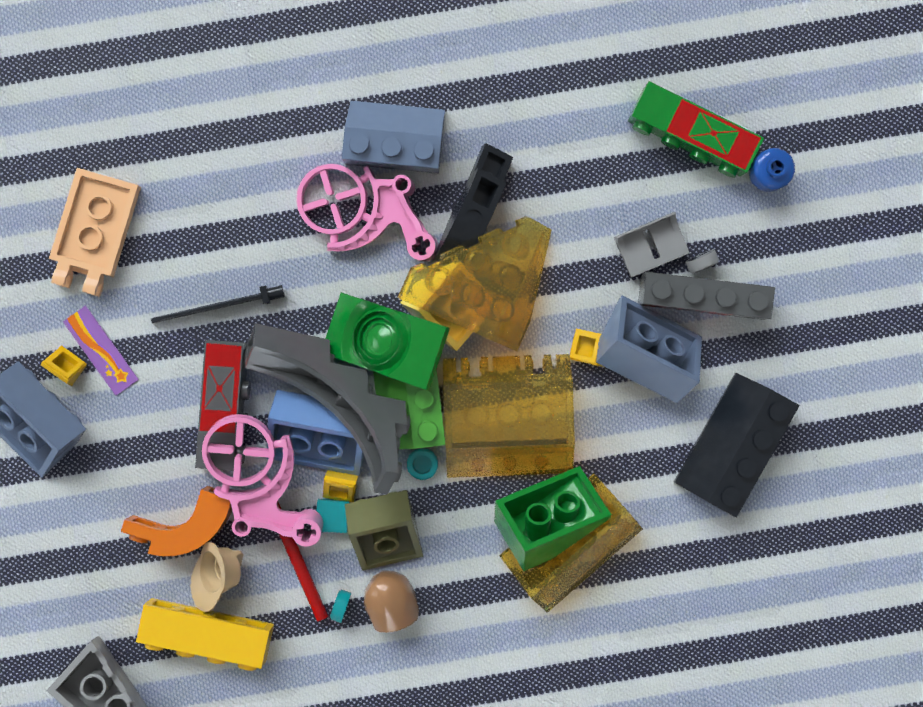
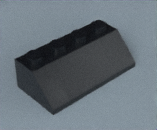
M734 373L676 476L674 483L737 518L800 405L768 387L738 373Z

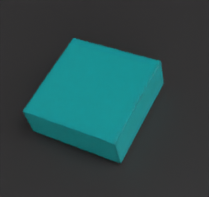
M317 499L316 511L320 513L323 519L322 532H348L345 504L350 503L349 501Z

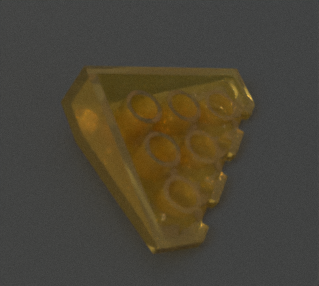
M527 216L515 220L516 226L503 232L500 228L478 237V244L466 249L462 245L440 254L441 260L427 267L424 263L411 267L397 298L517 352L531 321L552 229Z

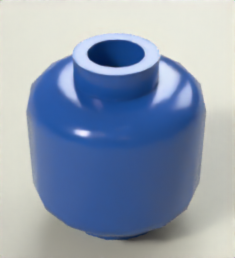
M769 148L757 154L749 168V178L752 184L765 192H774L787 186L795 173V163L791 155L779 148Z

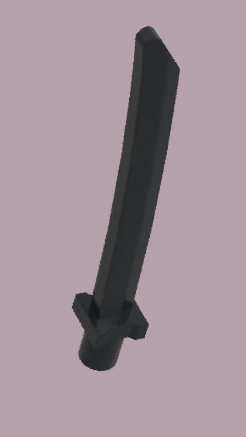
M265 285L259 287L261 293L154 317L151 318V322L153 324L261 299L264 305L270 304V300L284 298L285 293L283 285L267 288Z

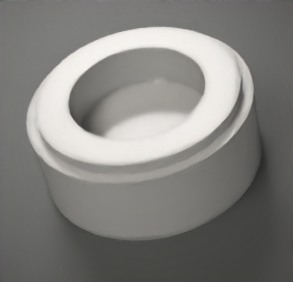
M715 249L688 259L685 263L690 273H697L717 264L719 258Z

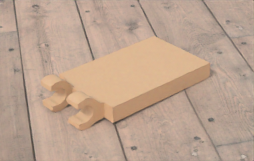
M76 169L49 259L58 262L51 283L70 288L73 280V271L87 275L82 292L98 297L101 296L104 275L114 278L141 190L139 185L84 169Z

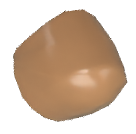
M383 570L372 577L365 589L364 607L376 631L385 633L395 632L417 621L419 616L418 601L415 591L406 576L395 571Z

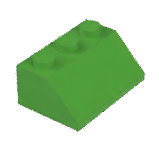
M437 369L430 390H425L373 371L376 395L406 401V413L410 416V427L407 434H403L400 438L399 449H417L446 445Z

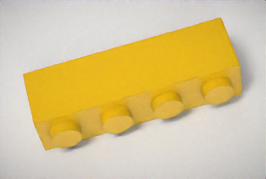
M151 598L143 605L136 642L145 644L144 647L153 651H162L165 648L175 650L176 654L182 657L190 658L198 655L207 657V661L214 664L231 662L238 664L240 669L255 671L257 668L262 669L267 660L274 624L216 611L203 612L197 607Z

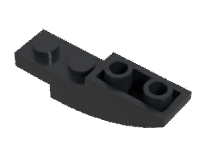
M487 143L481 146L462 196L453 208L432 262L446 267L457 261L466 268L507 183L504 180L513 160L512 156Z

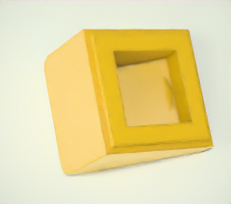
M576 328L569 359L604 367L596 363L598 342L601 334Z

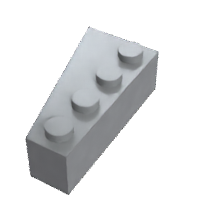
M100 636L91 640L46 690L64 707H148Z

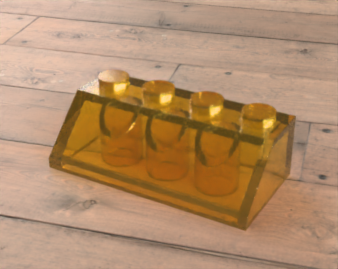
M594 473L588 479L612 514L608 521L553 559L524 572L510 548H507L499 555L530 598L547 613L643 530L627 509Z

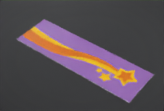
M86 305L63 321L115 396L139 380Z

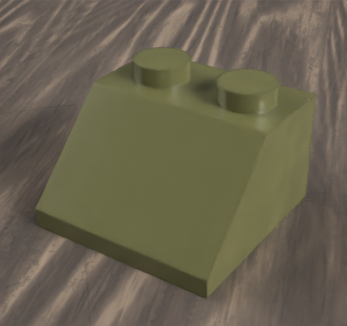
M407 490L390 492L387 495L360 499L356 502L345 504L348 535L362 571L424 557Z

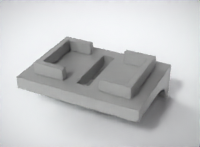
M676 212L667 214L614 237L630 278L690 253L680 231ZM643 231H649L659 258L654 259Z

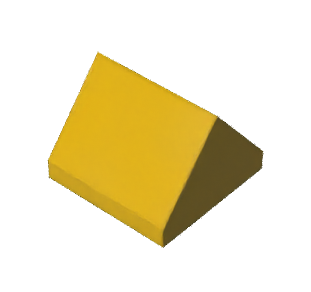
M60 346L41 363V366L66 384L73 386L87 366V363L65 347Z
M327 470L324 477L323 497L354 502L359 476Z

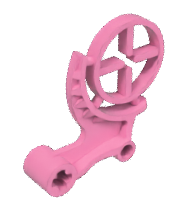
M325 164L312 169L302 179L297 191L298 211L308 226L318 232L330 235L327 251L340 252L361 248L377 239L391 223H399L402 227L407 243V251L410 256L423 262L433 259L438 242L424 228L423 223L410 205L408 196L414 193L415 184L409 177L398 175L394 179H376L368 165L363 167L365 173L359 177L352 170L344 166ZM328 170L343 171L349 174L358 185L356 188L336 194L337 200L342 201L361 195L358 213L345 226L338 205L331 204L330 207L337 229L319 227L306 213L327 206L329 204L327 199L323 198L304 205L305 190L310 181L318 174L321 176L326 194L330 196L334 194ZM368 180L371 182L374 194L371 215L366 213L368 198L364 183ZM404 181H407V182H408L407 188H406L405 190L401 191V190H400V185H401V183L404 182ZM361 220L367 222L363 229L355 236L338 242V234L350 231ZM422 238L423 241L430 242V247L426 248L427 254L425 255L420 251H416V247L420 245L419 240Z
M243 414L226 416L217 421L204 438L202 457L210 474L223 483L222 486L215 487L214 494L230 500L234 515L232 523L233 533L243 537L250 533L252 527L264 528L277 532L282 536L293 537L297 544L304 547L316 544L320 539L323 528V519L320 513L313 509H304L301 512L283 511L277 505L278 499L289 485L294 469V450L290 435L282 436L281 440H274L270 430L264 423L252 416ZM237 422L235 443L237 447H241L243 444L245 423L257 428L264 435L269 448L245 447L243 451L245 456L269 458L266 466L260 472L251 477L241 478V454H237L234 459L233 477L222 473L214 465L209 452L232 454L235 450L233 445L209 443L212 434L221 426ZM283 447L281 467L270 480L266 474L274 461L275 448ZM259 480L264 484L250 490L230 489V486H247ZM304 524L312 525L311 531L304 530Z

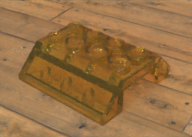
M551 354L544 355L542 359L544 374H533V359L531 355H524V370L520 368V356H492L493 371L488 369V357H481L479 361L481 376L469 377L470 362L468 357L461 358V372H457L456 358H443L447 478L561 474L573 469L575 435L573 379L569 354H555V369L552 367Z

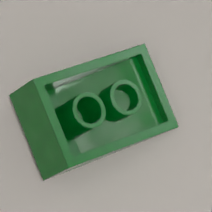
M578 466L496 500L494 522L524 572L553 559L608 521L612 514L581 467Z

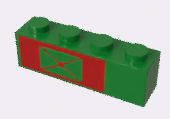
M650 81L643 88L628 119V122L634 124L632 128L635 131L646 136L652 133L662 138L661 143L675 150H678L680 147L690 152L689 156L692 159L703 164H707L709 161L719 166L718 171L732 178H735L736 175L741 177L748 172L764 140V137Z

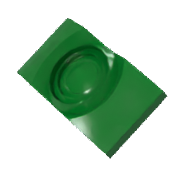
M341 292L325 339L330 340V353L334 355V358L369 369L389 378L430 390L450 328Z

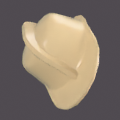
M212 542L204 544L201 555L193 569L190 585L193 601L200 611L208 612L213 610L222 593L238 585L241 578L240 567L244 556L242 551L232 550L227 547H217Z

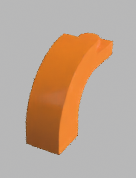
M206 486L201 489L194 513L186 523L170 526L132 515L124 519L121 532L129 534V539L135 542L148 543V540L151 541L148 554L155 556L182 555L198 549L212 539L227 523L232 513L230 500L218 497L214 494L215 488Z

